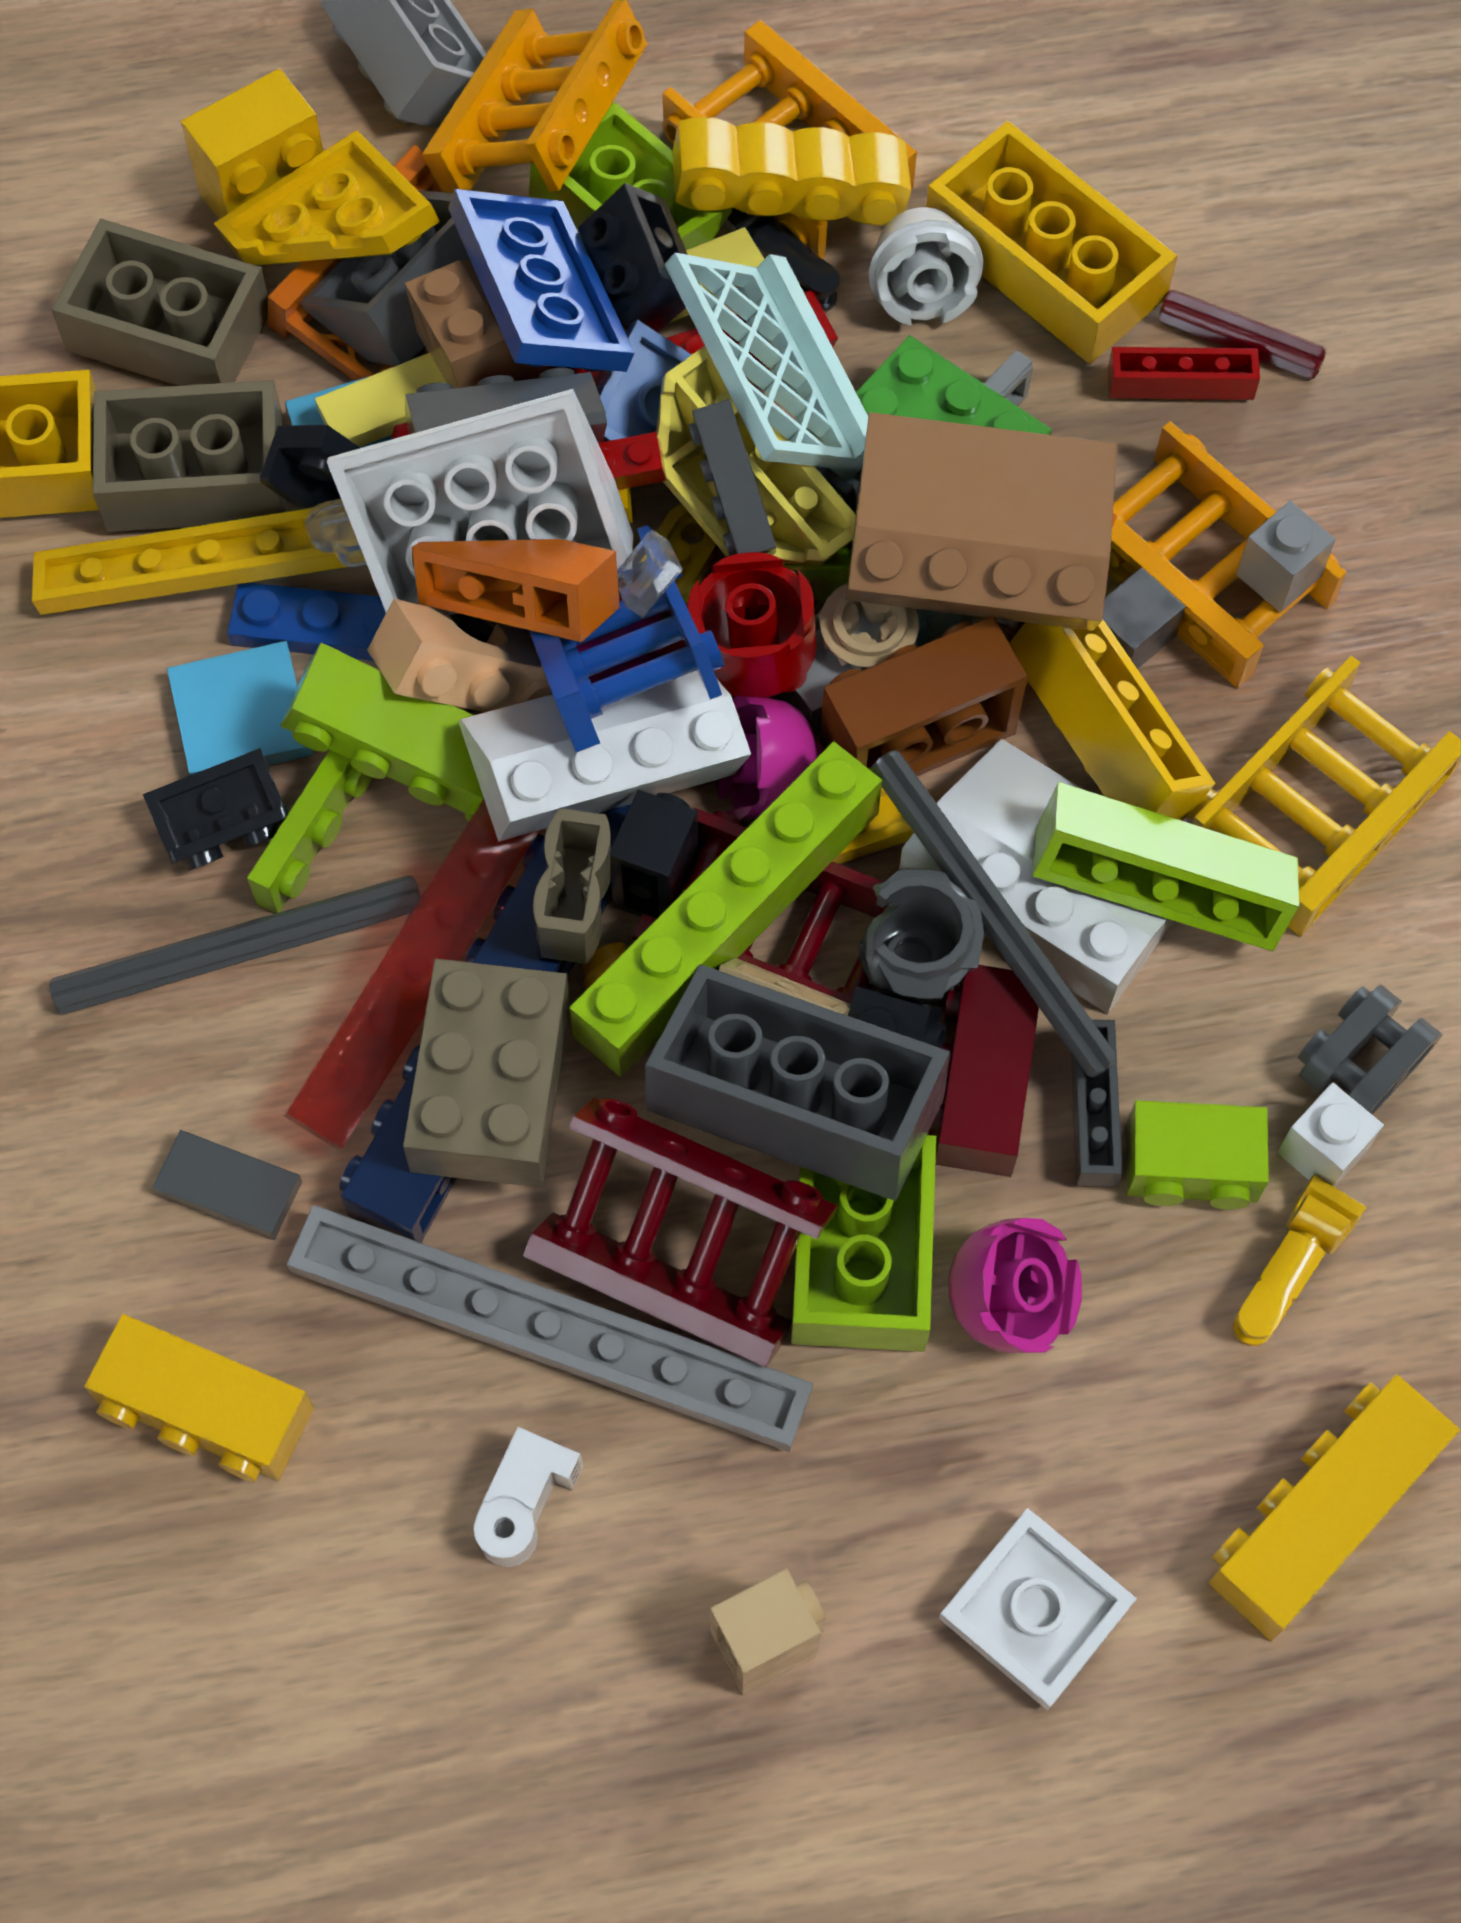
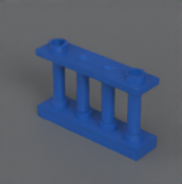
M648 525L637 529L647 558L631 563V567L617 570L619 595L656 581L658 587L620 601V608L582 642L529 630L554 700L576 753L600 743L591 719L603 715L601 708L697 671L710 700L722 695L714 671L725 667L713 633L709 630L699 634L674 581L681 578L682 574L671 545L667 542L658 546ZM669 610L672 615L582 652H578L576 647ZM680 640L684 641L686 647L591 684L589 676Z

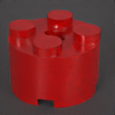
M746 552L725 557L712 565V573L700 584L698 580L696 581L689 594L688 611L699 634L711 630L716 640L725 667L715 670L714 673L717 680L731 694V697L766 698L782 692L796 691L805 683L807 672L815 659L817 639L814 598L811 586L799 570V575H797L789 568L783 566V559L771 554Z

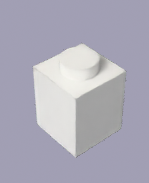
M1332 1082L1290 1128L1277 1154L1308 1180L1315 1174L1336 1187L1369 1150L1384 1124Z

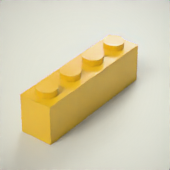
M1103 618L1102 622L1093 631L1026 622L1022 625L1009 644L1028 675L1027 682L1031 685L1051 715L1054 724L1061 730L1083 763L1086 772L1093 778L1103 795L1184 821L1216 783Z
M1397 1373L1382 1390L1370 1382L1344 1410L1354 1421L1341 1436L1337 1438L1327 1429L1300 1459L1310 1468L1304 1477L1294 1487L1283 1478L1257 1506L1256 1509L1266 1517L1257 1529L1249 1536L1238 1527L1211 1557L1221 1568L1208 1584L1270 1641L1276 1638L1461 1430Z

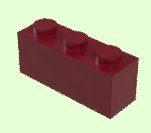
M978 965L976 969L964 976L962 985L958 984L954 987L953 991H948L944 1021L956 1023L953 1044L943 1043L942 1049L950 1051L944 1104H941L927 1134L936 1136L935 1165L1012 1177L1019 1151L1039 1011L1038 1005L1013 970Z

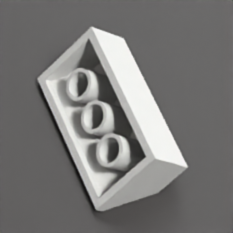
M694 671L601 708L603 715L591 719L600 743L577 753L553 694L460 719L459 725L498 842L548 828L552 817L560 808L601 813L630 805L638 789L653 795L657 793H672L734 775L749 758L751 751L731 694L718 681L722 695L710 700L698 672Z

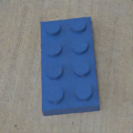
M455 189L448 210L514 362L533 367L546 365L581 368L593 372L599 370L627 372L635 352L564 201Z

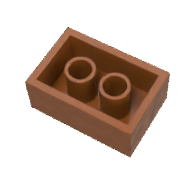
M993 616L974 624L970 621L961 622L949 628L939 639L920 647L916 645L904 646L890 654L882 663L863 671L857 668L850 669L836 676L829 685L823 688L819 742L825 750L834 741L869 770L883 755L896 750L901 753L916 776H919L999 742L1001 739L1015 735L1028 675Z

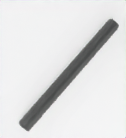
M896 750L883 755L871 766V771L882 779V788L941 871L946 872L949 880L958 886L967 898L979 901L984 931L1085 1073L1093 1078L1112 1067L1117 1061L1116 1053L904 757Z
M406 875L54 977L49 981L51 998L59 1013H70L417 912L422 908V898L414 877Z

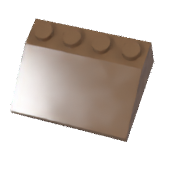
M869 412L845 600L986 618L993 616L994 619L1093 631L1102 622L1111 552L1117 443Z

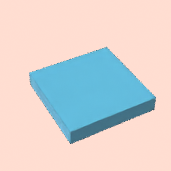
M287 641L167 668L190 775L261 748L268 766L314 755L312 749L301 745L292 737L293 732L280 727L298 686Z

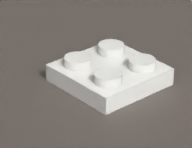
M1027 1508L940 1613L939 1619L1048 1711L1137 1598Z

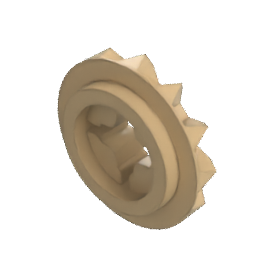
M847 583L836 589L828 597L822 608L819 627L823 637L824 649H830L837 656L841 667L851 664L865 670L884 662L890 654L899 648L914 645L917 639L919 619L915 608L845 600ZM858 610L862 617H866L871 624L881 621L882 625L878 635L879 643L875 639H871L870 635L866 632L854 633L858 630Z

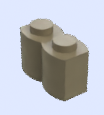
M560 808L552 817L546 831L544 843L546 871L540 878L534 894L533 911L537 946L541 958L587 964L594 955L600 941L602 927L600 901L604 897L611 880L610 826L605 814Z

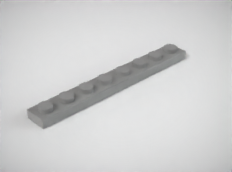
M316 1205L312 1206L287 1263L291 1273L787 1452L791 1451L813 1390V1383L761 1366L753 1361Z

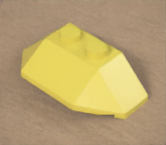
M706 346L702 347L667 372L662 379L656 432L661 443L667 481H663L664 484L726 557H728L729 554L723 534L729 533L725 518L718 520L711 500V497L717 496L713 481L705 482L699 461L706 458L702 445L694 446L688 424L694 422L692 410L730 399L777 547L776 553L772 555L783 559V564L821 566L853 541L856 514L815 466L762 460ZM772 427L778 440L788 441V439Z

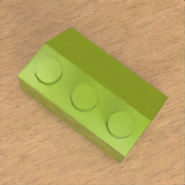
M616 102L609 107L559 191L549 192L535 163H531L529 197L564 201L578 233V227L624 183L666 200L686 250L711 241L733 209L731 207L719 211H700L676 203L673 151Z

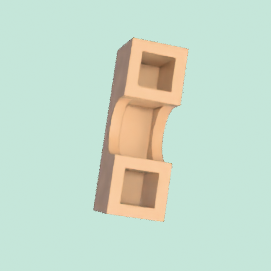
M393 599L367 649L394 694L481 712H489L552 695L530 632L523 628L497 623L487 643H484L461 630L446 610Z

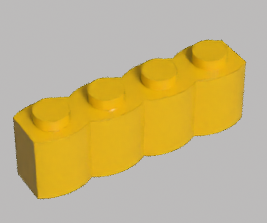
M708 117L688 118L678 121L672 152L675 202L684 207L700 211H719L734 207L744 213L759 216H773L791 212L802 218L820 221L848 217L856 222L868 225H886L895 216L906 211L911 194L906 142L896 136L876 132L848 136L837 130L820 127L791 131L786 127L764 122L734 126L729 122Z

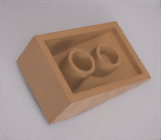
M458 260L404 283L417 333L428 352L432 355L446 383L451 384L453 389L477 386L480 380L490 376L507 375L513 377L514 381L537 379L539 374L550 369L567 368L546 365L533 367L514 362L471 260Z

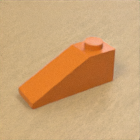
M564 539L418 542L412 547L418 604L577 642L584 641L620 608L616 551Z

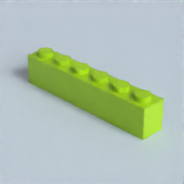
M833 741L569 1007L573 1037L619 1077H622L661 1037L699 965L719 970L720 965L733 958H738L879 814L882 779Z

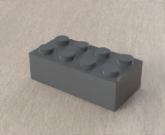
M700 964L645 1064L646 1110L896 1201L944 1099L950 1051Z

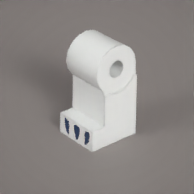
M517 1427L484 1497L474 1523L475 1539L488 1560L495 1565L512 1567L522 1564L531 1557L536 1550L538 1542L536 1524L555 1483L573 1490L584 1467L580 1453Z

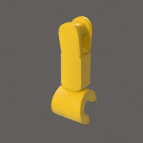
M1314 1174L1310 1178L1287 1220L1286 1227L1290 1231L1235 1316L1233 1331L1240 1342L1248 1346H1260L1267 1342L1290 1306L1293 1305L1325 1253L1331 1255L1342 1245L1360 1221L1367 1208L1366 1206Z

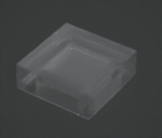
M654 530L646 534L617 570L618 589L625 606L642 618L683 570L669 540Z

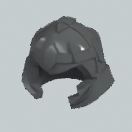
M903 869L895 872L885 882L876 883L873 886L874 892L878 897L876 904L882 908L886 906L883 913L871 920V924L867 927L862 940L859 941V961L862 963L864 971L870 980L868 985L876 987L880 992L891 994L901 999L923 1003L943 998L945 992L953 991L954 987L959 984L968 972L978 967L984 938L979 901L967 898L964 892L949 880L946 872L927 869Z

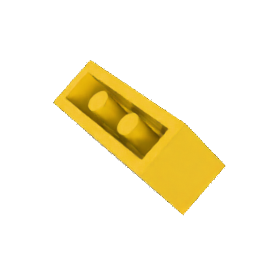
M123 1313L84 1386L94 1400L100 1404L96 1413L108 1421L130 1430L134 1429L137 1421L160 1430L157 1439L170 1448L190 1456L195 1455L198 1447L222 1457L218 1464L219 1467L241 1479L254 1483L259 1474L279 1482L314 1410V1406L306 1391Z

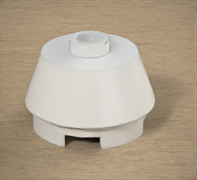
M928 207L909 209L895 216L883 228L869 268L870 287L875 298L886 312L903 324L912 325L911 319L928 320L937 317L941 318L942 323H946L965 312L977 297L976 286L983 271V254L974 236L946 213Z

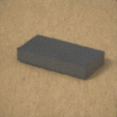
M180 1130L152 1188L158 1196L275 1240L302 1184V1180L299 1174Z

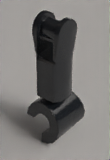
M733 207L724 225L731 232L745 227L764 259L769 254L786 257L803 292L813 291L824 312L831 310L837 301L836 290L840 282L838 271L821 257L811 252L809 247L777 219H774V215H752Z

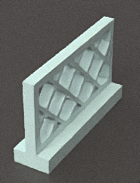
M674 253L664 265L762 460L830 468L848 482L862 469L868 415L786 257L769 254L756 268ZM698 281L710 292H712L714 296L711 295L707 290H705L701 285H699ZM724 303L728 307H730L735 313H737L741 318H743L747 323L742 321L738 316H736L732 311H730L726 306H724ZM722 329L739 343H735L731 338H729L725 333H723ZM748 352H751L755 357H757L761 362H763L767 367H769L771 369V372L767 368H765L761 363H759L755 358H753ZM747 378L762 389L763 393L749 383ZM775 400V401H776L778 404H780L784 409H786L790 414H792L796 419L794 420L792 417H790L786 412H784L780 407H778L773 401ZM772 427L788 439V441L778 440Z

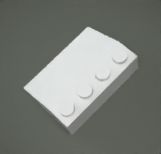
M573 389L328 457V467L386 613L393 599L418 604L412 547L418 542L564 539L616 551L617 570L631 567L633 533L615 479ZM447 611L449 615L457 614L455 612Z
M1001 739L937 802V805L1070 991L1108 1014L1174 921L1032 876L1036 827L1057 783L1061 782L1077 788L1080 787ZM913 833L902 848L899 870L927 869L942 872L919 838Z

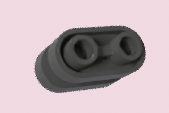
M1382 984L1372 992L1362 986L1351 996L1338 1013V1016L1344 1022L1331 1035L1324 1029H1321L1302 1049L1297 1058L1305 1066L1301 1070L1299 1077L1318 1093H1321L1333 1081H1336L1350 1093L1349 1096L1373 1115L1426 1058L1443 1034L1422 1017L1406 1030L1392 1018L1401 1005L1402 1000ZM1375 1037L1390 1050L1366 1073L1352 1060Z

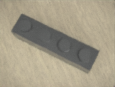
M730 399L692 410L694 422L688 424L689 432L694 446L702 445L706 459L699 462L705 482L713 481L717 496L711 497L717 519L725 518L729 533L723 534L729 556L746 552L775 554L777 548Z
M1092 1020L1117 1055L1115 1020ZM1071 1053L1076 1186L1117 1187L1122 1176L1117 1061L1105 1072L1092 1078L1085 1073Z

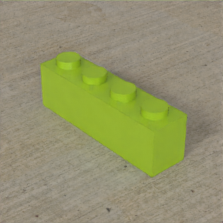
M321 642L306 666L280 727L293 732L292 737L309 749L325 752L328 749L351 759L350 764L362 774L377 779H383L387 776L408 786V792L416 799L436 806L443 803L466 813L465 819L472 825L485 831L495 832L459 725L460 719L474 715L453 705L394 694L380 670Z
M1061 782L1057 783L1036 827L1033 877L1273 952L1299 908L1298 857Z

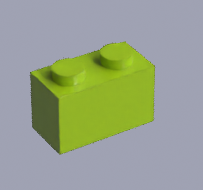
M1135 1100L1127 1120V1196L1144 1197L1146 1203L1156 1206L1178 1205L1184 1199L1210 1200L1211 1206L1225 1210L1242 1209L1248 1207L1250 1203L1258 1202L1269 1183L1267 1107Z

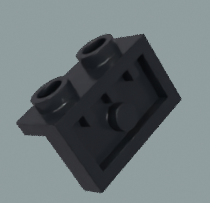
M329 425L277 426L260 474V482L301 510L343 503L328 467L327 460L328 457L360 449V447Z

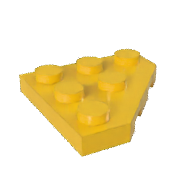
M355 130L216 221L214 225L223 241L242 262L252 265H266L392 254L401 247L417 241L425 231L440 221L431 203L361 133Z

